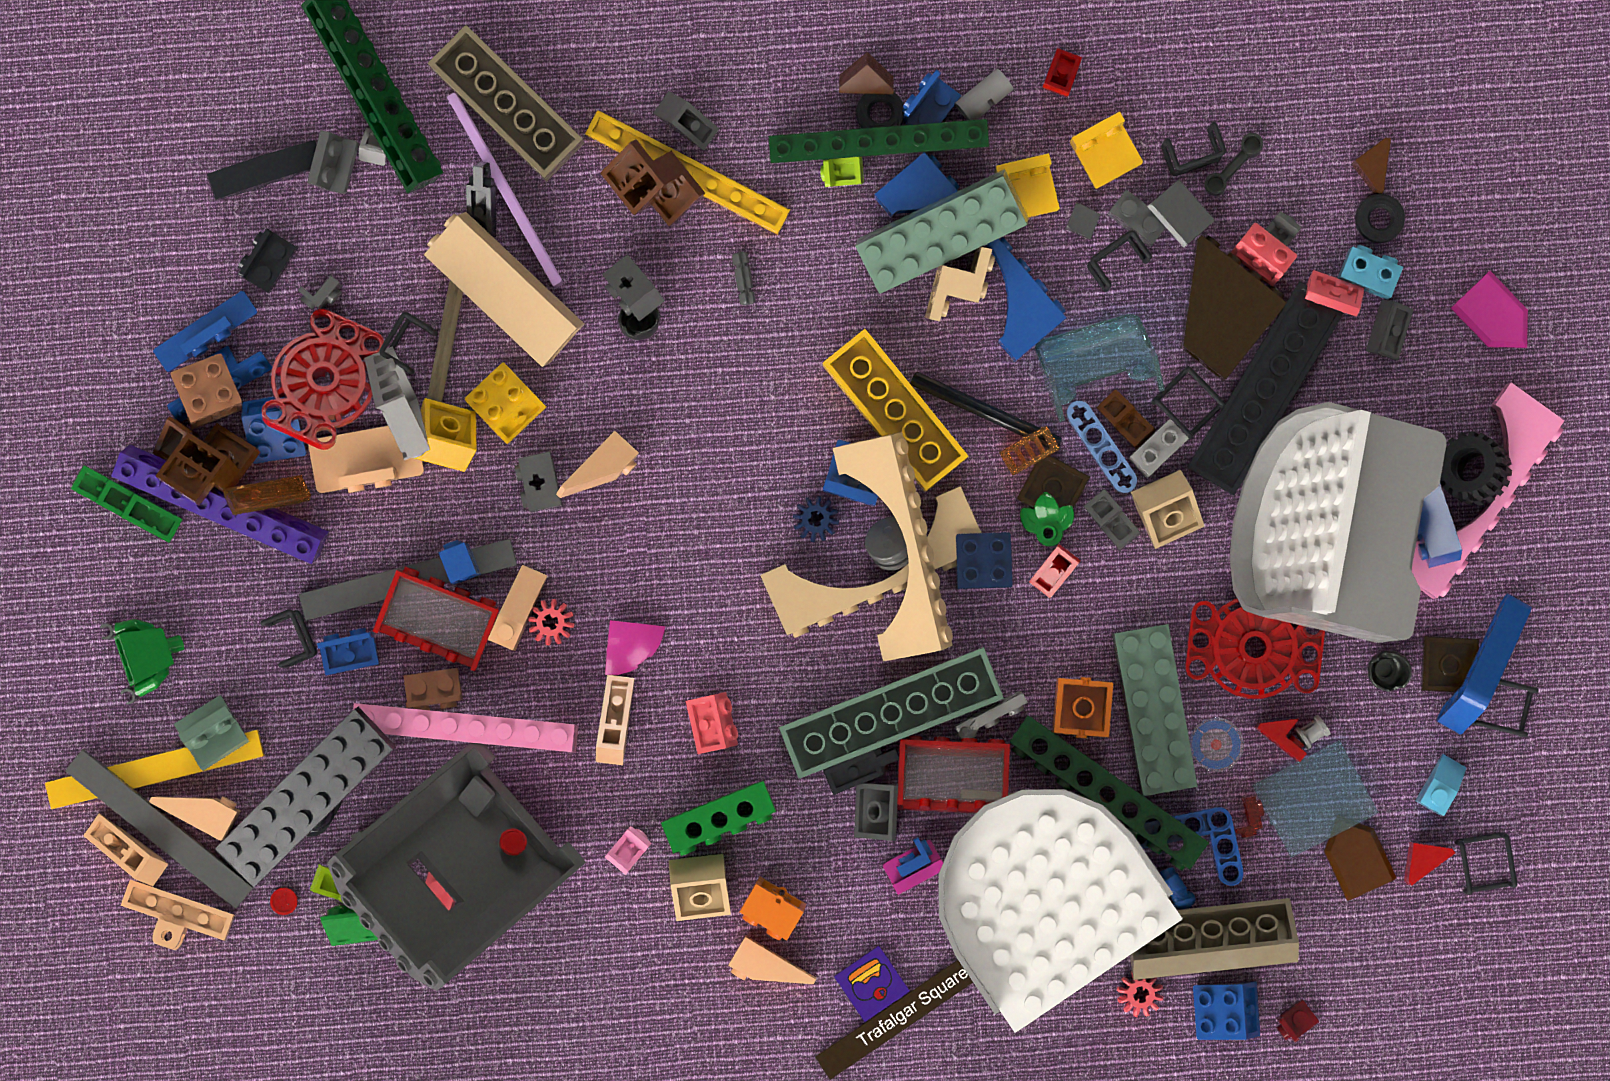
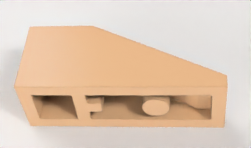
M614 431L562 484L556 495L562 498L614 481L622 473L627 476L637 465L634 460L639 452Z
M524 565L521 566L489 635V641L516 651L528 623V617L531 616L532 608L537 602L548 575Z
M607 675L596 744V762L623 765L634 678Z
M223 796L221 800L218 798L151 797L149 801L151 804L220 841H223L228 836L241 812L235 808L237 804L234 801Z
M100 813L83 835L134 879L154 886L168 866V863L153 850Z
M747 935L729 962V966L733 968L731 973L742 980L749 977L752 980L814 984L816 981L815 976Z

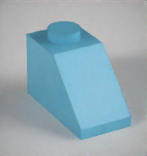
M1442 754L1415 801L1436 814L1444 816L1458 793L1467 768Z

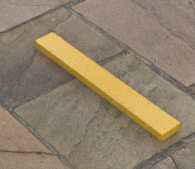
M597 110L585 133L586 136L619 153L631 141L637 139L653 160L672 150L705 192L704 197L777 235L790 212V209Z
M259 730L246 732L245 735L250 742L204 771L265 756ZM187 747L107 767L133 789L203 772ZM72 776L45 783L51 809L98 798Z

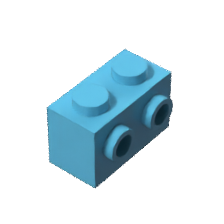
M1365 246L1351 247L1348 250L1338 279L1364 287V291L1386 300L1391 298L1403 266L1398 265V260L1390 256L1383 255L1380 258L1373 255V250Z

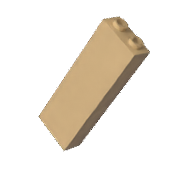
M467 212L459 215L453 214L445 222L444 226L446 229L441 235L436 234L428 242L427 246L430 248L424 256L538 364L544 367L551 363L581 329L584 323Z

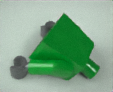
M138 619L117 622L115 625L101 624L100 628H110V634L107 637H102V639L115 640L129 685L134 686L121 691L120 694H124L127 691L132 694V700L125 704H132L138 700L139 696L142 697L154 691L167 678L169 667L174 664L171 654L184 650L183 640L180 635L166 639L162 628H155L152 623Z

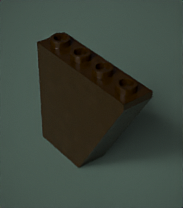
M1201 235L1196 240L1180 348L1220 380L1225 381L1287 302L1283 300L1284 294L1273 286L1269 289L1262 283L1263 278L1252 269L1248 272L1240 266L1242 262L1238 257L1230 252L1226 255L1219 249L1220 244L1209 235L1205 238Z

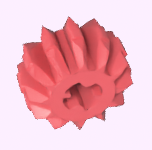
M552 599L550 609L546 601L543 600L541 601L542 612L537 607L532 608V611L538 617H528V621L537 622V626L529 628L530 633L540 631L535 638L536 641L542 640L544 635H546V645H551L552 636H554L557 644H561L560 633L566 638L571 636L564 628H574V623L566 622L565 620L573 617V613L562 614L567 608L565 603L556 610V599ZM548 615H551L552 618H558V624H555L557 627L554 630L544 625V621H548L546 619Z
M1124 976L1121 978L1127 986L1126 988L1122 986L1117 987L1118 992L1125 993V995L1120 996L1117 1000L1119 1003L1128 1001L1123 1008L1125 1012L1130 1011L1134 1006L1133 1016L1138 1017L1140 1008H1142L1145 1016L1150 1015L1148 1006H1151L1156 1011L1159 1009L1153 1002L1154 999L1163 1000L1162 995L1155 994V992L1163 989L1161 984L1153 985L1157 977L1149 978L1147 981L1146 979H1133L1129 981ZM1137 987H1141L1143 990L1146 988L1147 993L1143 994L1144 999L1139 1000L1138 997H1133V994L1137 993Z

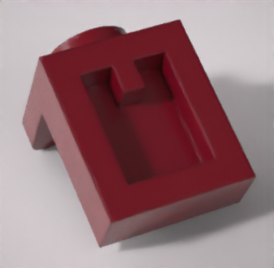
M1303 999L1275 1018L1280 1024L1276 1028L1285 1040L1290 1038L1295 1043L1300 1040L1299 1037L1319 1023V1020Z

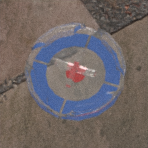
M1213 717L1203 720L1195 726L1190 735L1189 742L1192 758L1200 767L1208 771L1221 772L1228 770L1238 762L1243 754L1244 740L1242 733L1235 724L1227 719Z

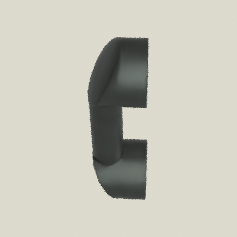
M1256 133L1246 134L1241 141V151L1221 173H1212L1205 179V190L1212 196L1224 194L1226 182L1248 158L1257 157L1261 153L1263 140L1260 135Z

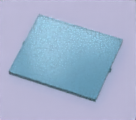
M1340 740L1302 759L1301 762H1296L1252 785L1270 818V824L1274 826L1290 858L1379 813L1361 781V775L1355 770Z

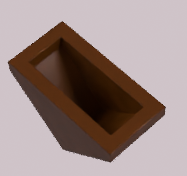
M866 52L839 75V93L893 94L894 76Z
M1384 138L1351 164L1373 194H1382L1384 192L1391 138Z
M169 416L152 454L167 460L188 432L195 437H198L199 434L181 421Z

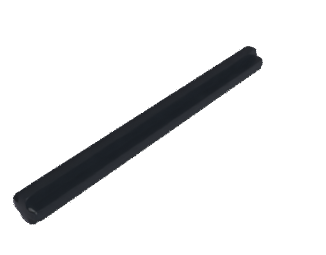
M915 372L910 384L1053 451H1056L1061 444V437L922 373Z

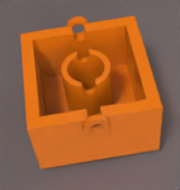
M1080 677V680L1056 678L1052 732L1074 734L1077 738H1087V736L1109 737L1113 682L1091 681L1092 678Z
M759 876L743 903L740 913L743 914L742 918L753 926L760 924L767 928L766 933L777 940H781V938L788 940L804 913L807 904L787 893L785 887H777ZM780 890H784L785 893L783 895L779 894Z

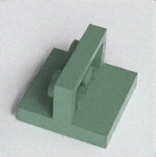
M221 695L174 724L179 732L178 736L189 749L202 771L250 742Z

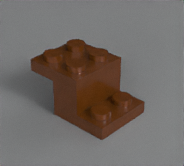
M637 139L631 141L600 172L633 215L653 206L668 226L676 223L705 194L672 150L653 160Z
M216 423L204 441L188 432L155 476L161 482L200 506L213 487L229 496L258 457L260 451Z

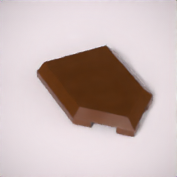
M1337 815L1324 853L1346 900L1349 901L1397 879L1374 828Z

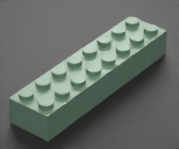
M983 647L783 725L779 729L797 776L800 779L1002 700L1004 697Z

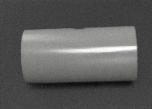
M995 69L956 101L955 105L967 121L977 120L990 110L992 105H996L1012 92L1014 88L1006 76L999 69Z

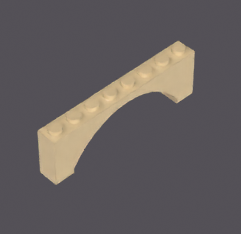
M899 432L833 448L839 475L847 474L857 479L883 500L896 518L907 546L909 575L903 602L890 626L885 632L877 635L883 662L941 651L953 646L952 630L947 624L945 615L946 604L941 598L939 590L940 579L934 569V554L928 543L926 535L927 524L922 518L920 509L921 498L918 492H916L914 484L915 473L909 463L907 454L908 443L903 437V433Z
M961 486L935 497L937 509L932 527L927 536L929 546H931L934 554L933 565L935 570L942 567L944 571H947L957 566V534L981 533ZM909 564L881 582L859 588H834L815 584L788 571L786 565H782L760 576L787 636L793 634L794 638L808 633L807 627L818 623L819 627L834 621L832 616L839 612H843L844 616L859 610L857 604L867 600L870 605L884 599L882 594L892 589L895 594L906 589Z

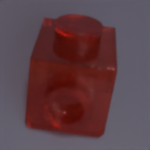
M1253 795L1242 797L1248 824L1234 827L1235 834H1241V838L1257 835V830L1263 828L1261 816H1264L1261 800H1256V796Z

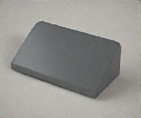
M1382 300L1366 351L1398 361L1414 309L1395 301Z

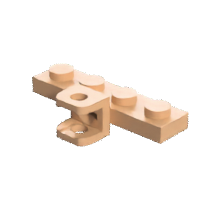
M133 880L129 881L121 903L123 907L158 918L153 932V942L172 950H177L182 945L187 929L226 941L235 916ZM167 932L172 933V938L169 941L165 940Z

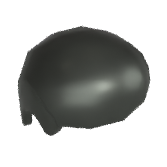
M658 307L640 321L633 313L628 316L623 309L620 310L618 324L622 333L633 340L649 339L656 333L660 323Z
M1386 650L1379 652L1372 657L1367 666L1368 678L1374 687L1386 692L1405 688L1412 677L1410 663L1405 656L1397 651Z

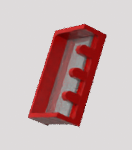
M406 566L403 570L397 569L373 632L384 633L394 637L396 641L407 642L420 647L419 649L422 651L438 654L450 662L461 663L471 667L470 670L476 671L501 609L495 606L497 602L481 596L480 600L470 597L471 592L456 586L455 590L444 587L445 581L430 576L429 580L419 577V571Z
M907 736L906 740L900 739L898 810L977 813L983 806L1008 796L1010 744H1005V741L1001 739H990L988 743H977V739L962 738L961 742H950L948 737H934L933 741L923 740L921 736Z

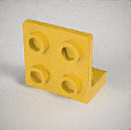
M1120 112L1077 134L1070 140L1072 148L1096 189L1143 163L1123 126L1125 120Z
M1049 153L997 165L994 169L995 173L1006 170L1029 218L1055 212L1060 208L1050 170L1052 163Z
M504 362L465 397V401L506 444L510 443L546 408L541 400Z

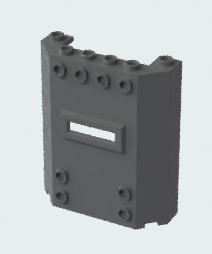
M470 743L327 862L337 891L341 895V900L345 906L356 912L363 927L374 933L378 938L377 941L381 948L392 954L401 971L408 973L412 978L436 991L443 987L586 863L569 842L560 849L489 768L488 765L496 757L482 743ZM476 775L495 792L491 807L478 817L474 816L459 801L460 795ZM507 829H518L525 834L527 846L521 854L511 856L501 850L499 839L501 834ZM417 859L421 861L457 903L450 910L445 907L410 866Z

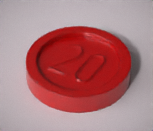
M507 829L500 836L499 846L504 853L516 856L525 850L527 838L518 829Z
M279 888L271 895V908L280 915L290 914L298 905V897L290 888Z

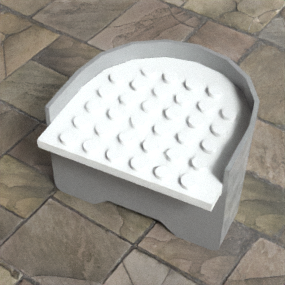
M1331 402L1297 409L1278 421L1262 442L1243 482L1233 520L1230 567L1233 591L1243 610L1262 617L1380 643L1409 639L1414 632L1421 592L1411 570L1423 501L1440 484L1446 449L1445 436L1439 431Z
M1064 789L1020 790L983 806L954 836L939 872V918L953 952L994 1014L1001 1012L1015 1033L1182 920V917L1168 898L1173 894L1134 835L1103 805Z

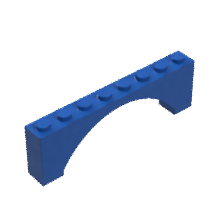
M924 152L875 193L874 198L888 215L893 218L896 214L913 213L957 192L960 186L950 175L945 177L939 170L942 165L932 154L928 157ZM1002 237L986 244V246L992 249L991 253L995 256L1000 267L1007 293L1006 325L1003 336L998 340V343L1012 360L1016 362L1066 319L1064 315L1066 310L1057 299L1052 301L1047 296V287L1040 279L1034 280L1028 272L1031 270L1022 258L1017 260L1010 251L1013 248Z

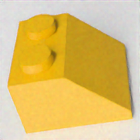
M424 398L421 413L430 450L414 459L465 472L477 450L476 412Z

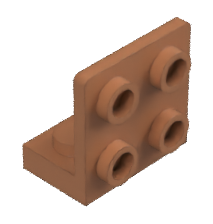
M222 354L211 356L171 372V378L185 408L192 430L242 410L241 398Z

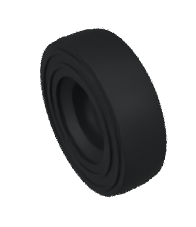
M895 92L893 94H864L856 108L858 124L862 129L901 126L904 121V112H902L904 109L903 101ZM883 102L890 107L891 117L888 121L877 123L871 118L870 109L875 103Z
M1374 194L1367 197L1358 206L1355 223L1359 233L1365 239L1374 243H1386L1393 240L1402 231L1405 223V213L1402 205L1394 197L1387 194ZM1376 208H1383L1390 214V223L1384 229H1377L1370 222V214Z

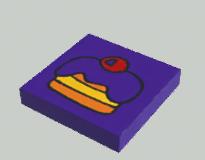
M879 945L834 975V978L864 1022L910 991Z

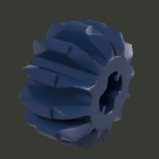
M817 496L816 505L812 506L811 499L808 497L805 499L808 505L807 509L801 504L797 505V508L803 512V515L793 514V519L802 520L801 523L794 525V529L798 530L805 527L800 537L804 539L808 532H811L810 541L813 543L816 540V533L820 534L822 541H826L823 531L826 530L829 534L834 535L835 531L828 525H838L839 520L830 519L829 516L836 515L838 511L833 509L827 512L826 509L831 505L830 500L826 501L822 507L820 506L821 496ZM813 512H818L817 515L821 513L824 517L820 521L821 525L818 527H814V523L811 526L808 522Z

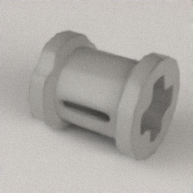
M1319 715L1314 716V720L1302 728L1297 727L1294 729L1297 737L1307 750L1311 748V744L1323 736L1328 737L1331 735L1328 727Z

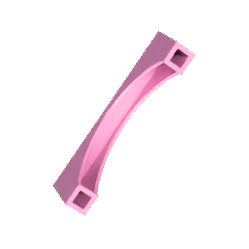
M1512 382L1505 385L1491 405L1497 412L1503 435V446L1508 453L1506 456L1511 459L1512 465L1508 466L1512 470V476H1507V480L1510 481L1508 487L1503 486L1501 490L1504 493L1501 496L1496 494L1494 496L1495 501L1488 502L1479 515L1456 531L1462 547L1461 560L1428 568L1426 559L1421 560L1418 552L1420 541H1416L1411 571L1421 591L1432 599L1438 598L1439 595L1444 597L1452 586V583L1449 582L1455 573L1460 575L1468 564V561L1465 559L1471 551L1475 553L1484 542V539L1481 538L1487 529L1491 531L1500 519L1497 514L1502 507L1507 509L1516 497L1513 494L1518 485H1525L1532 475L1529 472L1530 468L1534 463L1539 464L1548 452L1545 450L1550 441L1555 442L1564 430L1561 428L1564 422L1562 418Z
M354 703L353 710L359 706L385 735L576 753L578 725L357 703Z

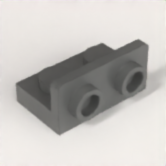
M320 130L307 183L322 190L346 194L359 142Z

